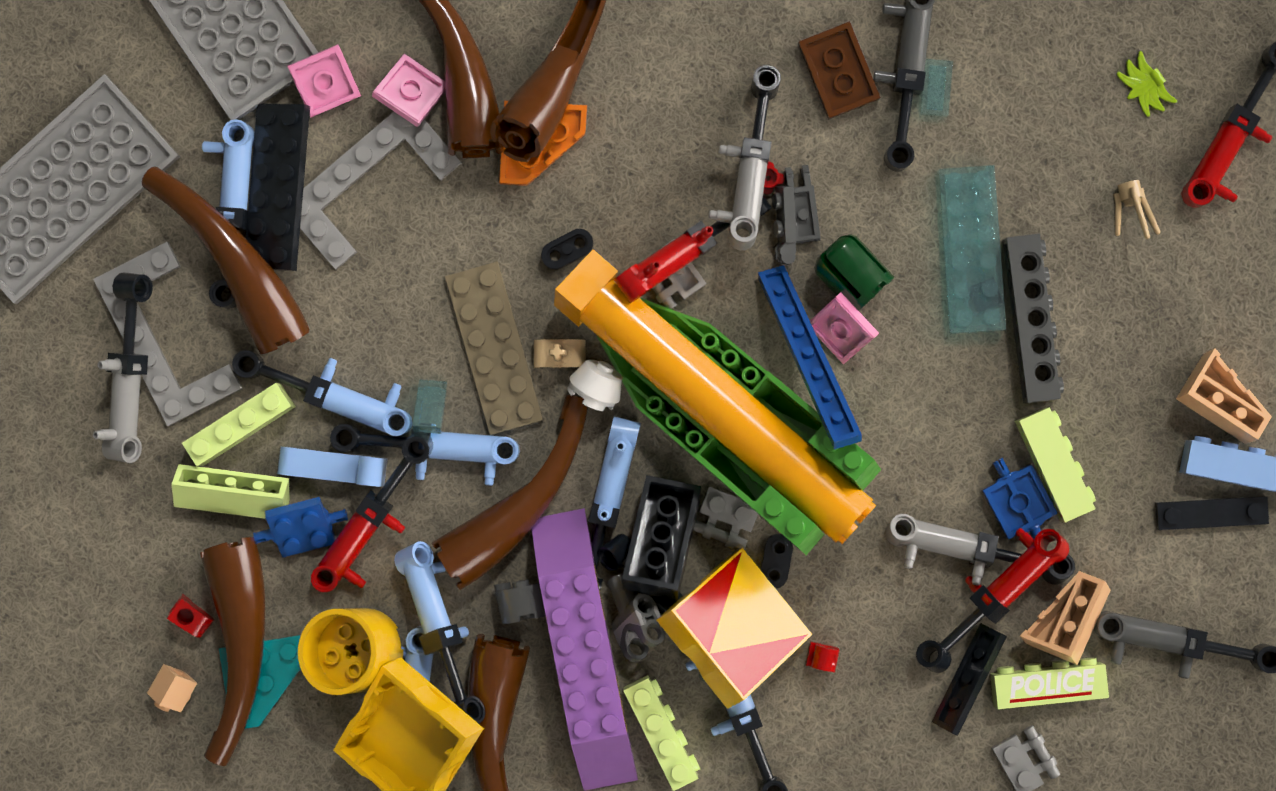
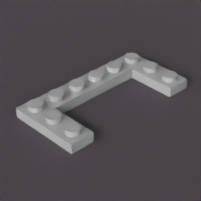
M396 112L391 113L303 188L300 229L336 270L355 255L357 251L322 210L398 145L406 140L440 181L462 164L455 155L451 156L448 154V146L425 119L416 127Z
M165 242L93 279L123 338L126 301L120 300L114 295L113 281L119 273L123 272L147 275L151 281H154L180 268L181 266L169 242ZM137 302L134 353L148 355L147 375H142L167 426H171L243 389L231 364L180 388Z

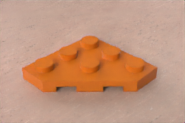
M568 104L560 125L538 158L533 157L528 162H521L501 153L499 183L528 186L586 135L587 105Z

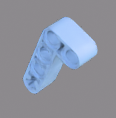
M280 447L277 474L382 487L385 485L387 458Z

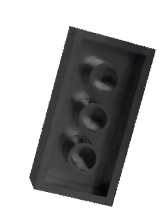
M646 475L622 577L623 590L678 601L701 499V486Z

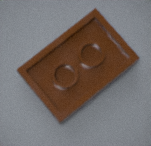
M850 21L798 42L828 120L881 98Z

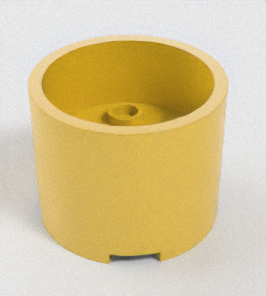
M345 608L323 611L308 622L300 636L298 661L301 671L313 687L326 694L343 695L367 692L383 665L400 657L403 659L404 649H401L400 637L396 630L398 627L386 614L371 608Z

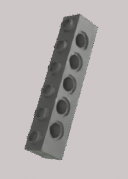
M1040 234L1007 237L1002 241L1023 403L1061 399L1060 393L1064 392L1062 377H1058L1057 366H1060V353L1058 349L1054 348L1053 338L1057 337L1055 322H1051L1050 311H1053V299L1051 294L1048 295L1046 285L1050 283V274L1048 267H1044L1043 256H1046V244L1044 240H1041ZM1023 257H1028L1032 260L1033 268L1031 271H1026L1022 268L1021 260ZM1027 284H1031L1036 288L1037 294L1034 299L1028 298L1025 295L1024 289ZM1031 311L1038 313L1040 316V322L1037 326L1031 325L1028 321V315ZM1035 338L1040 339L1044 345L1043 351L1040 354L1035 353L1031 347L1032 341ZM1038 366H1043L1047 371V377L1044 381L1038 380L1035 376V370Z

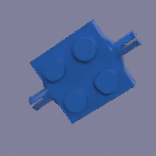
M1002 457L998 461L993 462L1000 478L994 484L981 491L1007 539L1015 537L1016 530L1022 528L1025 532H1030L1035 540L1036 535L1041 531L1039 526L1045 520L1058 513L1032 464L1018 471L1010 472Z
M320 497L266 510L265 517L269 529L254 532L253 537L256 544L272 540L278 546L282 558L332 545L336 540L332 524L348 521L347 511L344 509L329 513L323 507Z

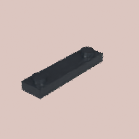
M1268 496L1155 502L1157 530L1269 524Z
M980 623L932 723L954 735H959L1007 638L1006 635Z

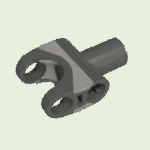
M620 574L607 582L619 612L612 620V630L624 656L630 661L640 662L647 656L648 646H658L664 640L666 633L656 621L661 615L653 598L646 594L638 595L636 592L623 590V574ZM648 627H651L654 630H656V632L658 633V640H653L650 637H648ZM630 644L639 646L641 655L633 654L630 650Z

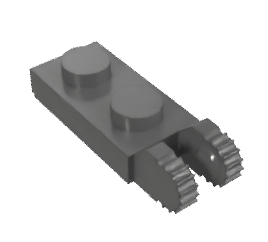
M802 165L801 169L804 186L794 188L796 244L821 240L814 185H811L808 165ZM787 167L784 169L786 186L794 188V174L791 167Z
M775 186L772 204L773 208L776 209L777 220L774 221L773 230L775 237L778 238V243L773 247L774 259L779 263L789 265L794 262L796 257L794 188L791 186Z

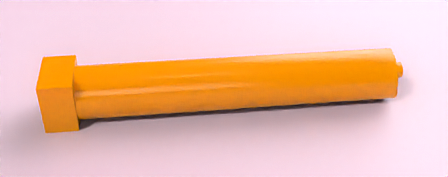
M592 250L555 289L554 306L578 327L582 323L585 324L759 477L815 523L835 543L839 541L843 544L858 527L854 522L861 523L875 508L876 505L872 502L873 499L643 300L638 298L634 302L629 303L614 281L618 276V270L595 250Z

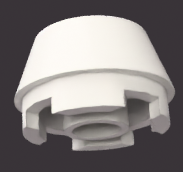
M586 360L569 377L570 384L567 388L569 394L572 396L577 393L584 399L582 404L590 408L604 411L605 407H608L612 410L614 405L620 401L622 376L607 362Z

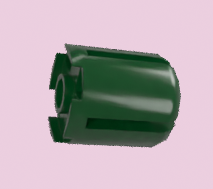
M852 234L839 237L817 258L814 266L816 275L836 296L841 292L858 311L894 279L891 272L857 236Z

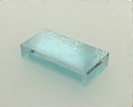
M926 59L924 70L926 75L924 90L921 96L920 115L948 117L953 61Z
M419 380L413 432L441 434L447 381Z

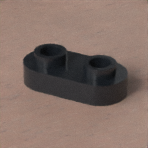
M572 230L543 247L541 252L542 261L550 269H561L588 255L593 249V238L587 230ZM582 238L585 241V246L577 248L574 245L576 239ZM553 251H558L561 254L558 261L551 260L550 254Z
M774 534L768 538L761 565L762 573L775 589L782 587L786 583L793 553V544L782 534ZM777 543H783L784 551L776 553L774 546ZM772 570L779 572L777 580L769 578V573Z

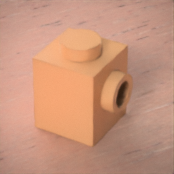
M163 664L147 694L155 701L154 705L165 712H169L170 709L182 712L184 706L190 700L197 682L184 671Z

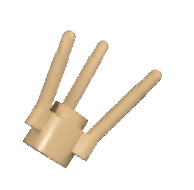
M1134 180L1119 184V193L1113 194L1115 199V235H1120L1122 202H1124L1125 207L1135 205L1145 239H1149L1150 234L1142 206L1154 232L1159 235L1160 229L1145 197L1144 188L1140 186V181Z

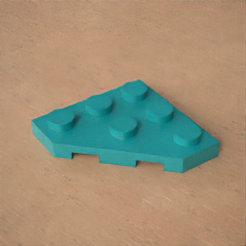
M301 635L264 641L259 683L245 729L259 727L301 670L298 661V644ZM226 647L219 648L225 692L227 694L228 662Z

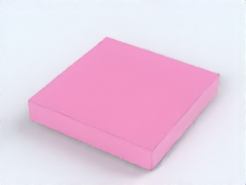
M338 44L287 66L304 104L310 106V118L361 96Z
M404 54L373 91L372 97L418 127L445 94V81Z
M841 292L810 320L816 336L842 364H845L879 334Z

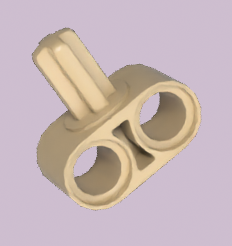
M533 340V368L580 367L586 361V340Z

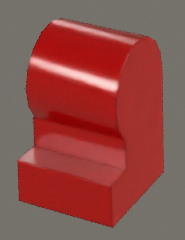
M184 594L181 595L167 616L169 621L197 638H201L214 621L212 616L194 604Z
M810 641L806 666L835 673L839 648Z

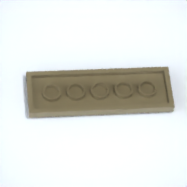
M493 262L445 276L489 434L494 435L543 421L499 262Z

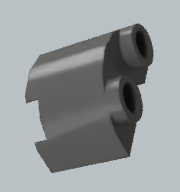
M529 579L512 582L513 587H511L510 582L494 585L502 624L546 616L539 583L529 584Z

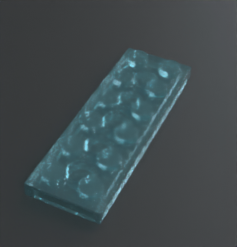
M995 165L939 169L949 334L1005 331L1006 319Z

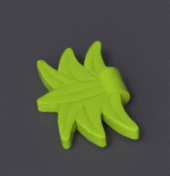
M1142 51L1138 52L1137 57L1139 69L1130 60H1127L1126 69L1128 76L1117 72L1119 79L1132 89L1127 99L1138 97L1141 109L1147 117L1150 116L1149 105L1156 110L1165 111L1159 98L1169 103L1177 102L1165 89L1163 83L1166 80L1157 68L1153 70L1147 64Z

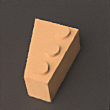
M1216 348L1204 353L1176 400L1244 444L1259 440L1272 416L1249 389L1246 390L1237 379L1238 375L1233 369L1227 367L1219 357L1220 353Z
M1079 571L1056 596V600L1038 615V619L1028 630H1025L1020 637L1026 644L1078 665L1111 591L1106 581Z

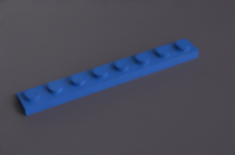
M782 265L758 272V280L833 448L837 449L861 442L862 434L785 266Z

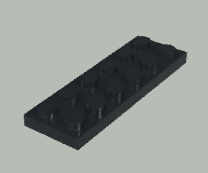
M259 104L256 110L246 240L273 270L297 271L310 106L305 104Z

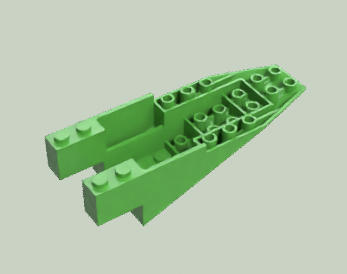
M640 298L862 491L881 471L877 462L855 443L834 449L818 412L710 323ZM597 336L615 370L621 374L622 382L635 406L769 525L773 526L802 553L807 555L825 535L822 530Z

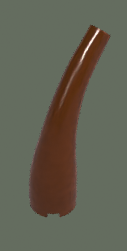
M419 0L433 20L443 41L448 154L454 156L456 155L455 151L462 152L463 158L468 159L490 157V151L496 150L498 154L503 153V145L498 139L496 142H493L490 133L491 125L499 115L498 103L486 65L471 33L449 0Z
M606 0L577 1L567 25L545 60L514 93L492 123L490 128L492 140L496 142L498 139L506 148L503 153L508 157L521 162H528L533 157L538 158L557 130L598 27Z
M156 166L148 169L142 178L143 188L179 214L207 247L231 291L238 311L259 353L266 354L278 349V346L289 341L292 343L309 333L308 324L286 285L243 235L219 211L187 185Z
M571 395L565 396L559 418L564 421L560 434L548 459L531 482L431 543L434 549L441 547L442 551L437 553L450 577H459L461 580L456 583L459 590L478 580L497 565L518 545L548 508L568 473L582 436L588 406L582 404L583 398Z
M254 537L241 538L240 544L238 542H225L200 552L212 599L220 620L228 662V682L224 710L217 731L213 733L204 754L208 761L219 766H226L241 738L254 703L261 673L265 637V584L261 559Z
M478 634L476 635L470 662L468 697L475 696L482 701L485 707V718L479 723L484 729L472 747V754L481 790L509 791L505 774L504 753L530 647L524 646V649H520V641L494 635L492 641L484 640L485 635Z

